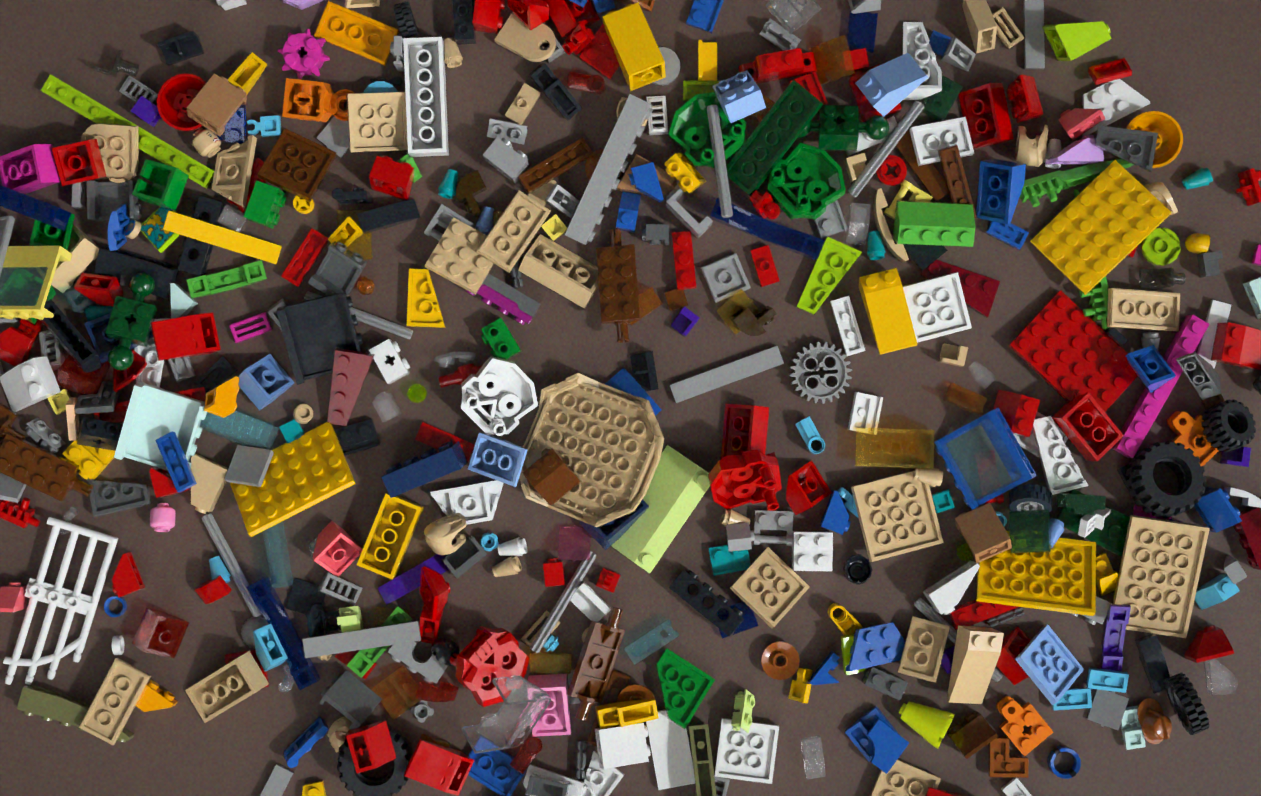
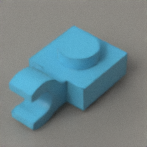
M840 487L837 492L846 500L844 503L845 508L859 518L853 494L851 495L846 489Z

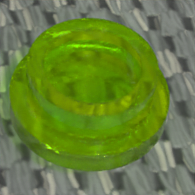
M413 384L409 387L407 395L412 402L420 403L425 400L427 391L423 385Z
M963 543L956 547V554L962 561L966 560L969 562L972 560L973 554L967 544Z

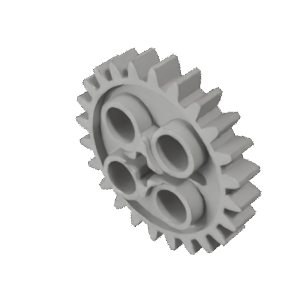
M817 342L815 348L810 343L809 350L803 347V354L796 353L799 359H792L796 365L790 366L794 373L789 376L795 377L791 384L798 385L795 391H802L800 397L806 394V401L814 398L815 404L818 402V399L821 400L822 404H825V398L832 402V396L838 399L840 398L838 392L845 393L842 387H849V384L845 381L852 379V377L847 375L852 369L846 368L850 361L844 362L847 355L840 356L841 348L834 351V344L828 348L827 342L824 343L823 347H821L820 342ZM827 357H831L834 360L832 368L826 367L824 363ZM807 359H812L815 362V367L812 370L808 369L805 365ZM819 367L822 371H838L835 374H824L822 378H820V375L804 376V372H816L819 370ZM829 376L834 377L836 380V384L833 387L828 386L826 383V379ZM809 378H814L817 382L814 389L807 386Z

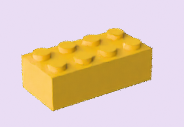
M385 493L357 566L393 580L398 573L424 506L399 496L390 498L389 493Z

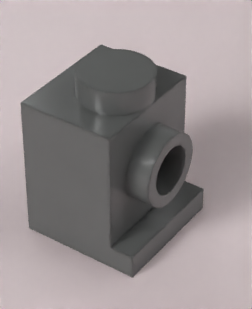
M646 224V229H642V240L649 242L650 245H661V242H665V246H668L669 224Z

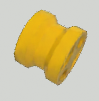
M295 196L293 206L298 212L308 214L314 209V201L311 199L309 202Z

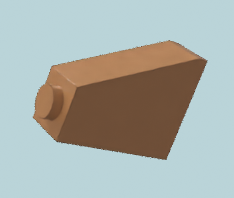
M636 154L617 190L620 192L643 194L636 190L635 185H631L628 174H631V168L651 162ZM654 164L662 194L667 196L677 186L675 182L676 177L672 178L665 170Z

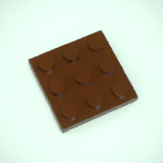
M284 128L258 172V178L310 202L337 155L336 152Z

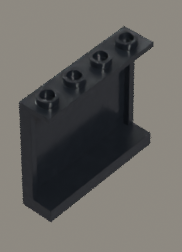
M346 291L277 308L278 319L297 385L305 383V380L333 374L336 348L366 353L360 347V344H363L361 333L356 332L355 326H358L356 314L352 315L350 308L353 307L351 296H347Z

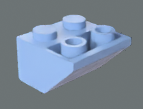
M748 70L713 85L719 103L730 123L766 108L761 90Z

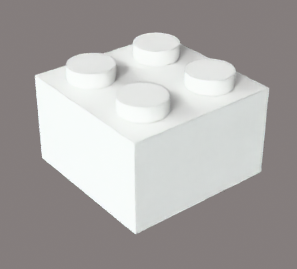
M793 531L792 570L832 571L833 532Z

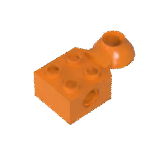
M286 78L282 117L326 123L333 115L339 120L348 121V109H344V103L347 101V93L354 92L343 89L334 93L331 85L328 83Z

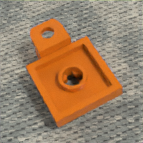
M1175 411L1166 421L1169 428L1177 435L1172 441L1175 444H1184L1185 449L1190 448L1194 451L1193 455L1195 457L1198 456L1201 460L1199 462L1200 466H1204L1219 450H1217V447L1211 446V442L1207 441V436L1203 433V416L1198 415L1193 419L1186 412ZM1202 437L1203 440L1201 442L1203 445L1196 446V438Z
M1005 696L996 704L997 710L1006 720L999 727L1024 757L1053 733L1052 729L1029 702L1021 707L1013 698ZM1023 726H1030V731L1023 734Z

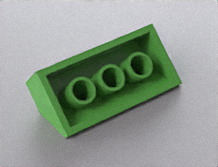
M896 202L893 239L897 244L973 247L975 236L973 204Z

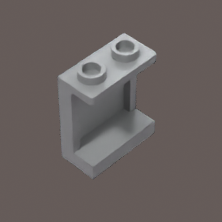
M674 189L666 197V207L698 239L712 225L713 221L707 216L699 224L677 202L682 196L683 191L681 189L678 191Z

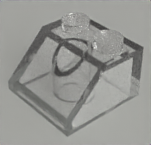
M770 0L765 5L790 34L798 30L822 9L815 0Z

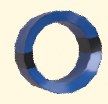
M1066 746L1054 748L1047 758L1049 769L1057 777L1063 779L1074 777L1081 767L1079 755L1073 749ZM1061 752H1069L1074 758L1073 767L1067 772H1058L1054 767V759Z

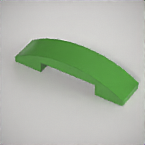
M260 260L219 273L187 279V284L193 299L266 280L267 276L263 262Z
M397 607L381 626L407 623L412 618L400 607ZM390 645L360 650L347 664V667L362 678Z

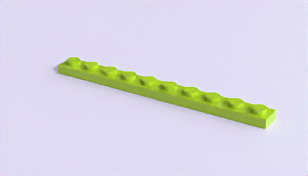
M51 74L40 90L96 124L137 126ZM138 126L140 150L166 165L180 169L189 175V179L207 189L214 177L212 169Z

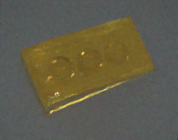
M856 428L855 466L933 469L935 430Z

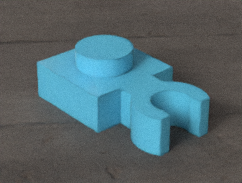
M279 115L260 117V122L255 120L247 121V124L255 125L254 130L248 131L250 135H256L261 132L262 137L280 136L282 134L281 117Z

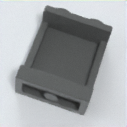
M135 180L122 183L87 181L88 220L93 222L109 221L112 211L125 203L130 220H139L141 205L138 204V198L132 195L137 182Z
M335 241L329 244L326 256L316 274L311 276L308 283L327 296L345 291L347 296H349L367 261L359 253L348 250L345 244Z
M346 670L342 676L338 674L331 682L334 685L331 688L327 686L320 694L323 697L319 703L323 705L327 701L352 722L349 727L352 730L359 728L382 701V698Z

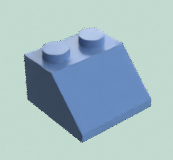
M269 354L243 370L239 375L238 385L260 411L276 400L295 382L272 355Z

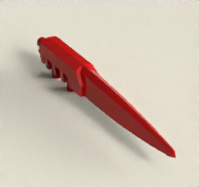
M24 497L21 505H19L20 502L0 499V518L22 528H26L29 524L38 527L40 524V520L33 517L35 509H28L29 498Z

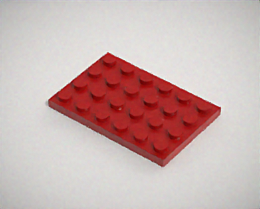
M1061 290L1051 298L1008 345L1068 403L1089 392L1104 412L1138 376L1127 361L1126 355L1128 353L1111 339L1089 316L1085 317L1083 310Z

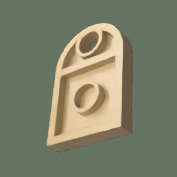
M513 12L494 39L498 45L532 62H541L548 59L556 49L555 35L548 26L542 23L530 31ZM548 43L550 47L547 50H540L542 44Z

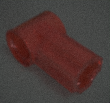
M570 71L567 88L601 95L606 90V83L600 75H588ZM595 81L602 82V86L599 89L592 88V84Z
M537 737L527 738L509 765L523 775L536 755L542 750V741ZM531 740H535L538 744L535 751H531L528 748V743Z

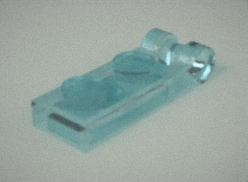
M670 619L662 622L645 635L624 647L634 665L679 636L677 630L674 631ZM664 629L668 634L665 638L660 634Z

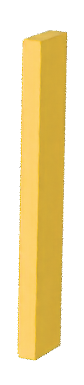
M168 211L163 230L272 264H277L282 248L280 245L172 211Z

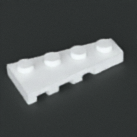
M170 318L155 319L154 322H156V321H162V320H167V319H170ZM154 338L148 341L147 347L139 345L134 348V351L144 357L147 363L145 369L137 376L136 383L143 382L160 388L164 360L158 361Z

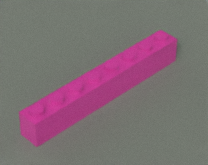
M1195 315L1185 317L1179 327V331H1177L1163 355L1164 360L1176 376L1151 393L1145 387L1121 429V433L1124 436L1111 449L1127 458H1134L1183 372L1176 359L1195 351L1210 325L1209 323Z

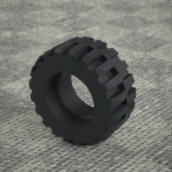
M1159 441L1138 452L1134 459L1130 461L1128 465L1130 468L1126 471V476L1129 477V480L1126 481V486L1131 488V491L1128 493L1130 497L1134 496L1136 499L1134 503L1137 506L1141 505L1144 512H1152L1153 516L1168 518L1194 507V504L1200 501V495L1204 494L1205 491L1203 486L1206 483V476H1203L1205 469L1204 466H1200L1199 462L1201 460L1199 457L1193 455L1194 451L1190 448L1185 449L1184 444H1175L1174 441ZM1156 463L1165 464L1175 472L1179 484L1175 496L1162 492L1155 484L1153 469Z
M388 725L397 758L393 760L394 764L391 772L381 778H372L362 772L356 773L346 738L338 755L337 771L340 772L339 778L341 782L345 783L346 790L354 792L353 796H392V794L400 792L403 785H406L408 777H405L404 773L412 758V749L408 745L409 741L407 738H403L401 736L402 732L398 729L395 731L392 729V726Z

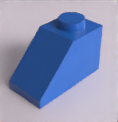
M654 162L631 168V174H628L631 185H635L636 190L659 203L664 202Z
M622 192L616 229L635 233L641 195Z
M832 490L819 526L843 535L844 531H848L851 521L848 520L849 514L839 492Z

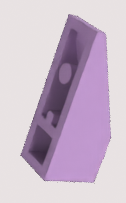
M1094 135L1082 136V140L1074 141L1047 159L1046 164H1094L1104 161L1103 149L1095 146L1096 138H1094Z

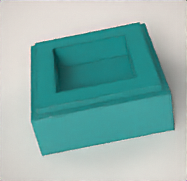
M295 419L279 427L287 443L304 435L300 423L296 422Z
M949 489L931 494L936 513L955 507Z

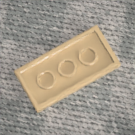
M518 190L478 248L477 253L510 273L551 210Z
M1108 288L1107 327L1179 331L1180 293Z
M115 658L79 728L111 745H115L151 675L119 658Z

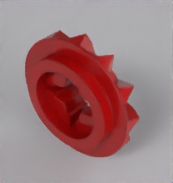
M888 155L876 171L879 181L885 185L895 186L905 179L907 167L900 157ZM887 166L890 168L898 166L894 171L895 176L892 174L885 175L888 171Z

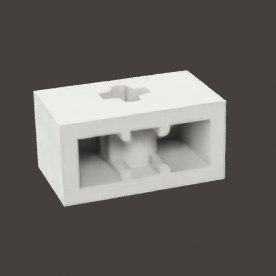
M391 339L369 350L371 354H375L373 359L387 384H391L410 373L408 371L410 368L406 358L402 359L398 353L401 351L396 341L392 342ZM389 356L395 358L393 361L394 365L387 364Z

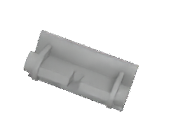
M771 18L765 23L762 31L759 33L783 51L796 49L801 39Z
M490 118L487 137L495 139L498 137L501 140L505 138L509 142L524 145L528 129L525 125Z
M39 418L26 424L28 426L25 430L36 442H39L40 439L43 440L40 444L43 449L56 454L59 451L58 448L66 444L58 434L54 433Z

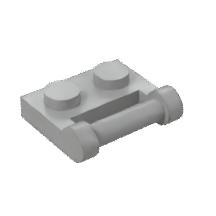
M441 204L425 229L424 234L427 236L431 235L440 241L443 234L435 230V226L438 224L447 229L453 217L472 228L475 225Z
M755 510L754 545L775 543L792 546L793 511ZM760 530L786 531V536L760 535Z

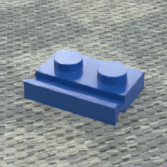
M694 0L686 24L712 34L724 0Z

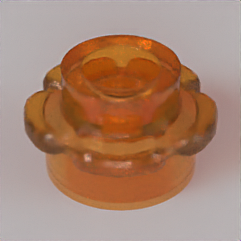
M362 277V280L357 282V288L362 295L373 293L375 285L371 279Z

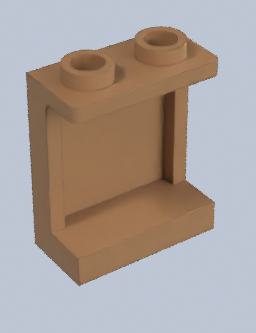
M214 73L188 105L187 115L218 136H221L225 131V125L241 104H246L247 94L242 88L230 84L225 77H219Z
M990 503L980 505L972 511L961 513L955 518L956 527L965 538L976 563L1012 548L1011 539Z

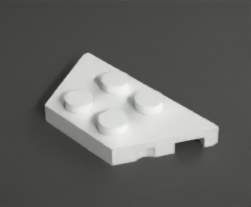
M1121 79L1109 81L1083 94V109H1100L1105 120L1082 134V136L1097 131L1099 125L1107 126L1149 105L1150 101Z
M495 480L432 491L430 493L447 516L461 513L465 517L466 524L493 520L504 483Z

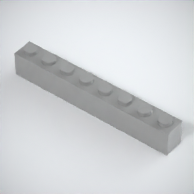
M629 94L567 228L566 236L585 245L588 241H593L596 234L593 230L596 224L600 225L604 215L601 213L604 207L608 208L612 197H610L612 189L616 190L620 183V179H618L620 172L624 173L629 162L626 159L629 154L632 155L637 145L634 142L637 136L641 137L645 129L642 125L645 119L649 120L653 112L652 104Z

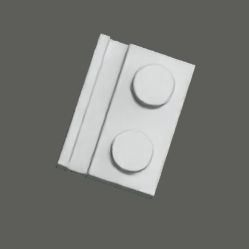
M855 392L848 430L876 435L883 397Z

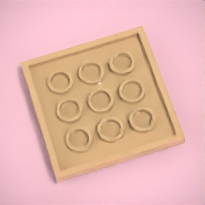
M914 471L851 487L870 562L943 543L930 487L928 484L913 479Z

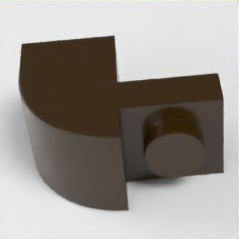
M478 170L464 176L459 181L456 189L458 201L461 203L467 200L464 203L469 214L473 212L474 216L481 214L474 196L487 190Z
M743 306L729 318L736 328L750 336H759L766 332L762 325L772 322L773 317L777 313L773 308L766 306L754 316L749 308Z

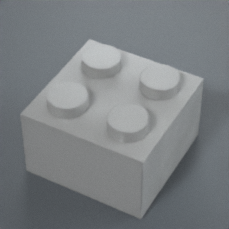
M496 137L483 154L485 161L515 184L519 180L518 176L526 172L530 167L527 156L519 149L517 152L513 150L512 144L505 138L501 140Z

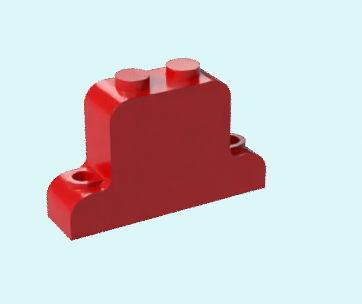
M801 48L759 55L755 58L754 62L738 66L739 73L752 70L754 73L752 78L756 84L817 72L814 52L802 53ZM806 59L810 61L808 66L804 65V60Z

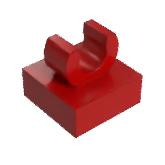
M603 568L596 586L614 593L621 575Z

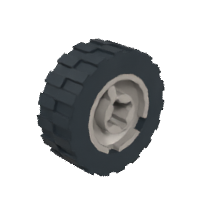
M1036 484L1016 486L1009 492V509L1015 515L1021 517H1042L1052 511V492L1048 488Z

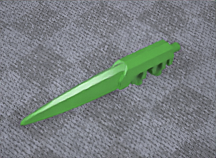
M1116 159L1125 169L1134 165L1124 159ZM1114 160L1083 165L1063 171L1058 170L1024 181L1020 199L1022 203L1029 199L1032 206L1037 207L1040 205L1038 199L1046 194L1050 201L1054 202L1058 199L1056 194L1060 193L1061 190L1094 180Z
M1074 189L1075 199L1080 194L1077 189ZM1105 276L1086 295L1079 291V295L1081 298L1090 297L1091 299L1089 305H1092V308L1083 309L1084 316L1094 315L1093 321L1101 320L1102 328L1108 329L1110 328L1107 327L1108 283Z

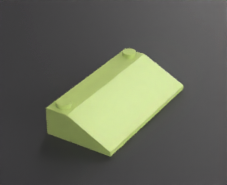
M667 445L661 453L660 461L643 498L649 505V508L611 546L648 573H651L710 487L709 473Z

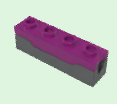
M489 273L477 292L478 295L482 296L481 301L490 306L492 303L499 306L498 311L505 315H508V313L514 315V320L522 325L525 322L530 324L541 305ZM466 289L464 290V291H466L467 293H469V294H471V295H473V296L475 295V294L469 292V291L466 290Z

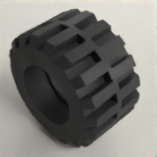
M1234 399L1223 401L1209 408L1202 417L1204 421L1202 422L1204 435L1206 434L1207 441L1211 442V446L1214 448L1217 447V450L1224 452L1233 451L1249 444L1255 437L1256 428L1254 425H1256V422L1253 420L1254 416L1252 413L1250 414L1249 408L1247 406L1244 407L1242 402H1237Z

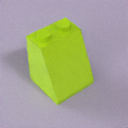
M1104 21L1042 26L1058 61H1072L1112 39L1110 28Z

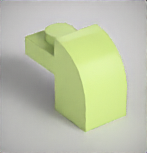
M359 606L339 608L340 616L337 617V624L341 625L342 632L363 629Z

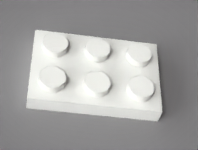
M966 117L914 126L909 129L918 166L940 162L937 150L954 144L958 146L960 157L974 154Z

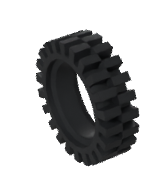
M1181 672L1165 679L1164 686L1168 699L1171 701L1170 704L1186 731L1190 735H1194L1208 729L1210 726L1209 719L1207 718L1208 715L1204 710V705L1201 703V698L1197 695L1198 692L1194 689L1189 678Z

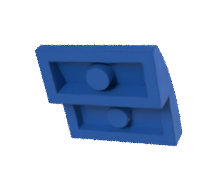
M126 203L121 204L111 213L108 223L109 251L118 250L127 242L126 236H124V227L130 223Z
M877 706L868 711L845 731L868 762L873 757L874 747L871 739L866 734L877 719L899 734Z

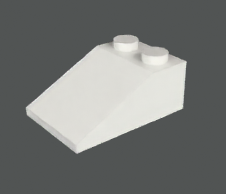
M47 356L32 358L0 376V382L11 410L14 412L61 392Z
M969 561L923 591L937 613L947 615L955 610L954 606L961 600L978 571L979 564Z

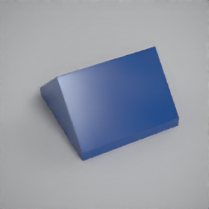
M1154 345L1126 355L1128 363L1150 393L1176 376Z

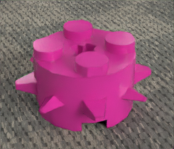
M306 29L305 33H297L295 35L289 32L287 34L288 40L285 42L284 47L278 49V52L283 54L285 60L282 70L292 69L297 73V77L302 80L303 76L312 75V73L319 77V68L322 67L324 61L330 60V57L325 55L322 49L326 42L325 38L316 40L311 36L310 29ZM306 51L307 55H304V58L300 56L301 53Z

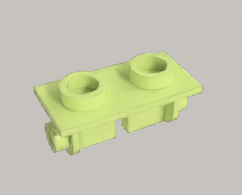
M747 689L744 692L739 691L735 695L734 709L740 710V712H733L731 726H733L732 729L735 731H740V728L749 733L750 726L752 725L751 715L752 709L755 706V698Z

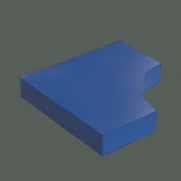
M877 719L866 734L871 739L874 747L873 757L870 762L887 774L909 742Z

